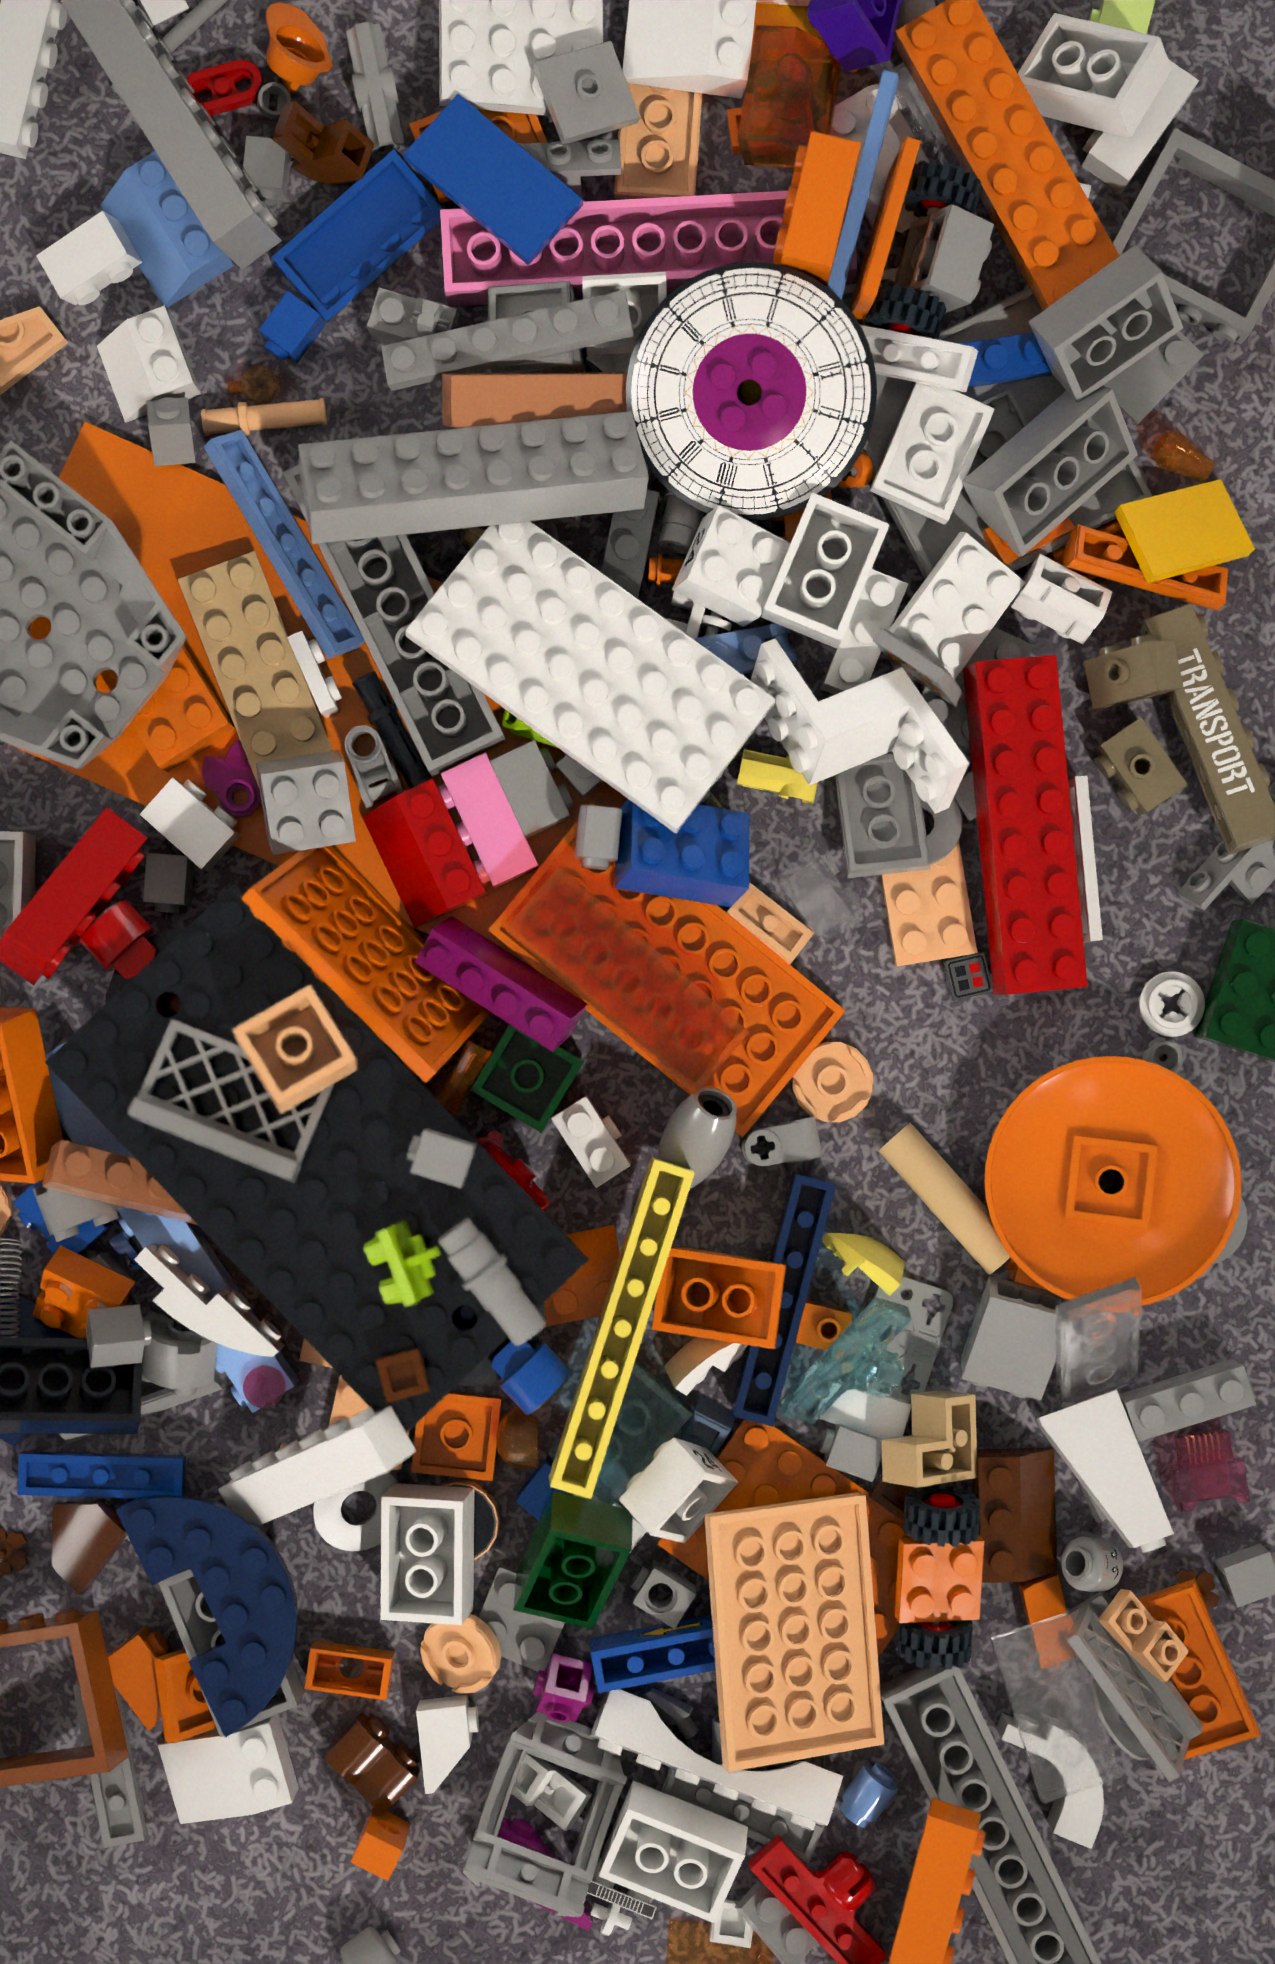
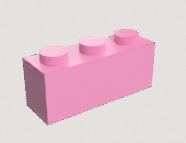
M486 753L441 773L445 784L438 786L448 809L456 806L462 821L456 823V827L466 846L474 844L480 858L474 860L473 863L483 883L491 881L493 887L498 888L539 868V864L523 834Z

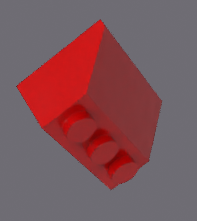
M430 779L396 795L362 817L414 929L489 894L434 779Z

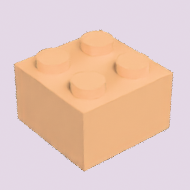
M311 985L233 1029L238 1045L280 1114L357 1070L356 1058Z

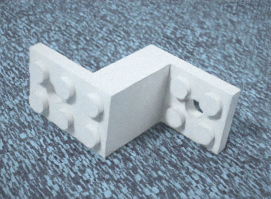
M772 639L761 644L750 681L776 699L775 704L764 718L768 723L772 737L776 741L781 742L789 754L792 767L796 772L803 775L809 786L892 751L897 765L907 772L915 784L919 797L929 804L935 814L950 807L969 762L903 668L818 702L777 640Z

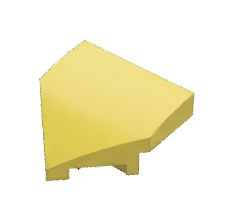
M826 1233L822 1237L825 1247L832 1250L835 1256L844 1261L843 1268L841 1269L844 1275L849 1276L859 1267L888 1296L901 1285L905 1261L881 1242L872 1237L846 1233Z

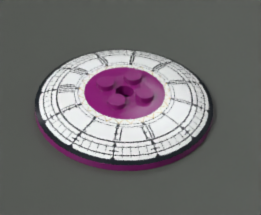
M741 262L719 266L689 279L676 288L659 304L643 326L630 357L626 379L627 412L632 411L644 460L658 480L675 496L700 511L709 513L719 505L748 521L768 520L797 512L807 506L812 492L825 496L837 486L859 458L869 437L876 411L877 377L874 359L862 327L853 313L833 291L818 280L801 271L773 263ZM746 380H755L762 389V396L754 405H745L738 398V388Z

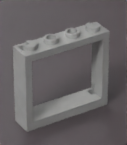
M1174 128L1112 243L1119 255H1122L1125 245L1170 161L1274 217L1275 180ZM1275 259L1244 317L1164 275V278L1182 321L1191 325L1201 323L1213 329L1212 334L1219 341L1225 338L1233 343L1242 344L1251 334L1275 289Z

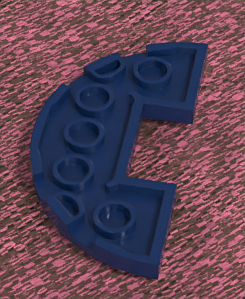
M164 1494L145 1497L119 1506L116 1512L151 1585L153 1586L190 1568L225 1641L193 1656L189 1660V1664L226 1738L240 1730L265 1708L278 1690L291 1664L296 1647L298 1604L294 1584L287 1565L277 1548L253 1522L250 1524L243 1517L231 1511L230 1507L199 1496L192 1498Z

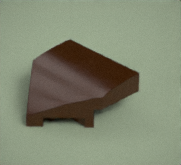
M105 1498L69 1503V1501L55 1503L53 1507L52 1567L79 1595L88 1590L127 1536L119 1516L105 1504Z

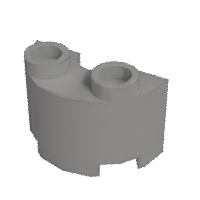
M42 1186L33 1189L50 1236L54 1235L56 1242L80 1234L78 1225L93 1220L95 1227L119 1218L117 1210L125 1208Z
M150 1311L143 1318V1321L149 1320L151 1345L144 1346L142 1380L172 1389L175 1395L182 1397L192 1396L197 1392V1388L214 1382L217 1343L192 1330L178 1331L174 1329V1320Z

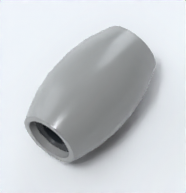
M701 1087L680 1103L663 1130L659 1144L658 1159L694 1171L695 1174L690 1188L704 1181L715 1171L731 1145L737 1119V1107L733 1099L717 1088Z

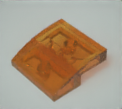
M471 1039L467 1041L436 1095L437 1099L454 1117L457 1115L493 1050Z

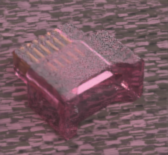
M1226 1429L1174 1436L1178 1464L1168 1465L1175 1507L1181 1512L1192 1511L1199 1501L1233 1497L1240 1503L1250 1502L1244 1460L1238 1455H1233L1230 1433Z

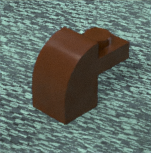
M296 101L284 104L272 136L274 142L294 157L291 168L312 180L333 185L346 184L363 179L374 147V143L346 119L324 126Z

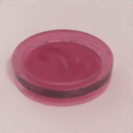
M268 1365L258 1366L251 1370L243 1383V1392L246 1399L252 1405L259 1408H268L277 1404L283 1397L286 1388L285 1379L281 1372Z

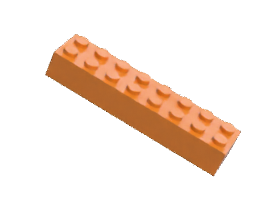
M945 0L896 30V50L961 166L965 169V173L971 172L975 175L974 179H980L982 190L979 198L1041 309L1044 311L1120 256L977 0Z

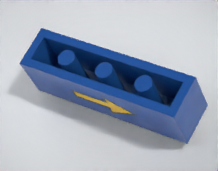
M712 1615L681 1620L675 1629L667 1624H660L591 1638L590 1653L598 1693L715 1671Z

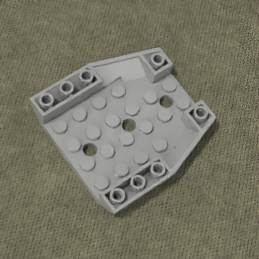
M10 440L0 453V741L80 770L119 738L165 681L187 636L113 521ZM39 617H46L50 620L52 626L50 634L44 639H34L30 633L32 622ZM113 670L118 676L116 688L108 693L100 692L96 686L98 675L102 671Z

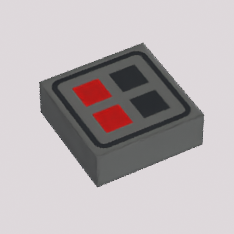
M984 952L943 961L952 1001L993 992Z

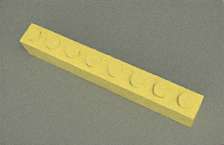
M650 1156L550 1470V1487L589 1499L592 1498L695 1174L691 1169Z

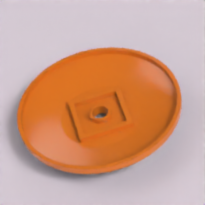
M1102 1056L1077 1060L1044 1074L1031 1083L1012 1102L1001 1118L988 1149L985 1165V1194L991 1221L1003 1247L1022 1271L1036 1283L1064 1299L1082 1305L1110 1309L1133 1308L1166 1299L1180 1292L1205 1273L1225 1247L1237 1219L1241 1200V1171L1237 1150L1227 1125L1214 1105L1194 1085L1175 1072L1145 1060L1120 1056ZM1108 1169L1117 1170L1123 1176V1187L1115 1194L1105 1193L1099 1186L1100 1175Z

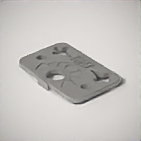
M905 1276L902 1277L901 1285L890 1296L877 1286L868 1316L865 1315L859 1332L861 1338L850 1369L851 1381L858 1387L911 1403V1394L925 1392L953 1306V1297L950 1292ZM903 1290L909 1291L908 1297L902 1296ZM933 1294H939V1302L945 1305V1309L943 1312L936 1311L934 1316L931 1317L929 1324H926L928 1319L927 1308L922 1306L924 1298L931 1299ZM886 1320L893 1325V1336L886 1343H877L872 1338L871 1329L877 1321ZM915 1364L913 1371L915 1372L914 1380L920 1382L919 1388L917 1390L910 1389L908 1395L901 1393L902 1386L897 1383V1379L899 1376L906 1377L908 1371H911L912 1365ZM876 1372L882 1373L881 1379L875 1378Z

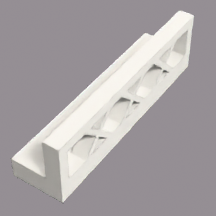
M1087 775L1075 776L1068 780L1083 942H1094L1103 940L1088 778Z

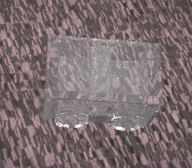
M814 849L773 880L806 927L814 932L813 936L819 945H823L863 916L859 910L863 903L850 885L843 888L835 877L840 871L832 858L826 852L820 855Z

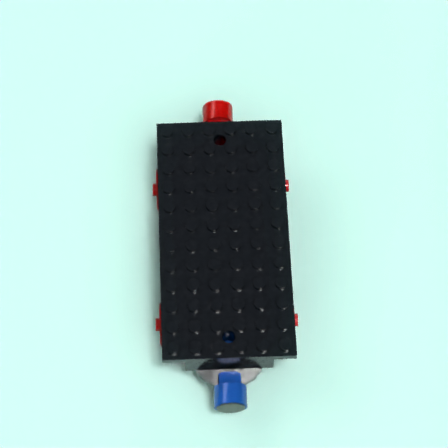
M232 884L185 930L172 929L152 935L154 929L127 900L117 902L99 915L81 936L80 943L108 972L116 969L106 992V1004L45 1061L47 1066L374 1412L391 1406L407 1433L455 1386H479L501 1378L503 1381L499 1387L526 1415L534 1413L565 1384L572 1371L545 1343L540 1344L538 1347L536 1346L542 1329L526 1342L515 1346L489 1310L486 1311L473 1292L471 1290L466 1291L463 1288L464 1280L447 1259L448 1255L437 1242L453 1226L466 1218H470L478 1231L483 1232L499 1255L504 1254L507 1257L506 1265L520 1282L521 1289L544 1320H546L545 1301L574 1275L589 1258L543 1211L550 1204V1201L533 1181L536 1175L520 1158L515 1162L495 1143H492L485 1149L420 1079L404 1065L402 1060L375 1035L372 1029L355 1012L348 1008L346 1003L325 982L318 980L314 976L312 969L295 952L287 949L282 943L281 938L265 922L254 916L250 907L241 899L245 894L236 885ZM309 985L313 988L356 1058L357 1070L334 1083L329 1099L301 1162V1169L295 1183L135 1120L127 1114L134 1097H138L171 1019L238 1045L233 1032L234 1028ZM179 1032L177 1033L171 1047L176 1064L200 1054L194 1038ZM201 1042L205 1052L213 1048H216L214 1046ZM224 1051L208 1058L217 1080L241 1070L235 1055ZM168 1057L166 1058L162 1069L171 1066ZM242 1058L245 1068L251 1066L248 1060ZM203 1060L179 1070L188 1092L212 1082ZM174 1072L157 1079L151 1092V1096L164 1101L183 1094ZM255 1072L248 1074L257 1096L266 1093L267 1091ZM244 1077L220 1086L228 1108L252 1099ZM215 1088L191 1098L196 1113L201 1116L208 1117L223 1111ZM320 1092L296 1105L297 1112L314 1106ZM271 1098L260 1102L269 1124L293 1115L291 1109L280 1114ZM186 1101L175 1104L176 1106L189 1110ZM255 1104L231 1114L237 1130L246 1134L264 1127ZM311 1114L300 1118L304 1129ZM226 1117L216 1120V1122L230 1127ZM296 1120L271 1130L279 1147L295 1153L302 1136ZM428 1128L477 1144L464 1186L458 1188L410 1172L413 1162L406 1160L414 1135L421 1137L423 1130ZM267 1132L256 1137L271 1143ZM404 1220L408 1224L412 1237L421 1234L426 1249L439 1246L441 1255L431 1259L436 1275L428 1279L434 1293L406 1307L403 1302L391 1304L384 1302L379 1289L380 1282L392 1277L393 1274L388 1261L373 1266L368 1261L364 1250V1245L378 1236L377 1232ZM420 1347L431 1390L423 1394L387 1403L376 1359Z

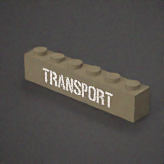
M1191 603L1145 619L1139 631L1141 636L1156 634L1157 640L1174 639L1184 688L1164 693V696L1228 854L1231 855L1274 840L1275 801L1272 800L1267 788L1270 785L1269 775L1262 763L1257 764L1252 751L1254 748L1252 733L1246 725H1241L1237 715L1239 710L1237 697L1231 688L1227 689L1221 676L1224 672L1223 664L1219 654L1216 651L1212 652L1206 639L1208 637V627L1204 617L1201 614L1196 615Z

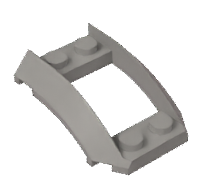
M540 1712L534 1714L526 1723L510 1735L485 1801L463 1873L476 1886L482 1882L555 1910L554 1916L581 1917L584 1911L583 1905L588 1887L592 1882L614 1809L622 1788L626 1784L627 1776L623 1773L620 1761L622 1754L619 1756L598 1748L599 1739L590 1736L592 1731L590 1727L571 1720L568 1722H557ZM526 1753L598 1780L569 1864L497 1837Z

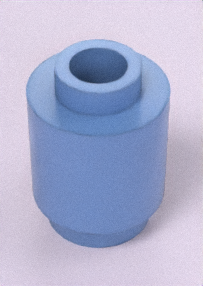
M876 1762L873 1766L865 1763L842 1794L843 1802L839 1806L841 1812L859 1827L866 1828L870 1822L874 1823L898 1791V1787L894 1783L896 1777L893 1772L879 1762Z

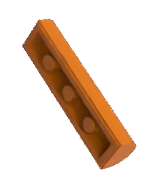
M1077 524L1067 540L1063 554V565L1065 567L1218 611L1226 604L1228 568L1214 565L1147 583L1126 538Z

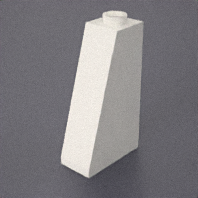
M1117 1390L1036 1419L1042 1433L1129 1548L1140 1546L1142 1553L1166 1545L1164 1537L1174 1533Z

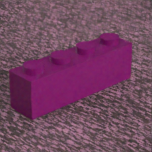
M453 916L431 930L415 963L552 1052L571 1036L588 1005Z

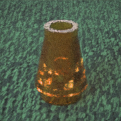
M1169 429L1158 439L1150 456L1151 459L1157 462L1158 468L1195 479L1200 483H1203L1209 477L1215 465V462L1202 453L1180 431L1174 433Z

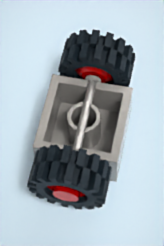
M924 160L914 164L903 205H905L907 211H914V216L918 218L924 217L911 223L893 287L889 284H883L882 287L879 286L876 299L865 320L866 326L938 340L945 313L969 305L975 299L980 289V280L978 278L982 264L991 251L992 241L990 237L994 224L974 215L982 185L980 179H974L975 175L973 173H964L965 169L960 166L956 169L950 167L951 163L947 162L939 165L935 160H930L929 164Z

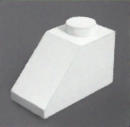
M468 1695L419 1700L416 1716L425 1794L436 1791L470 1748L472 1733L479 1732L478 1710L476 1706L469 1707Z

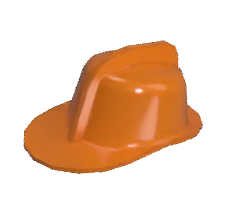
M281 2L271 4L266 10V23L270 39L266 53L267 64L274 73L281 77L288 92L294 93L299 86L312 84L320 73L329 72L333 67L332 60L329 56L323 33L304 11L291 4Z

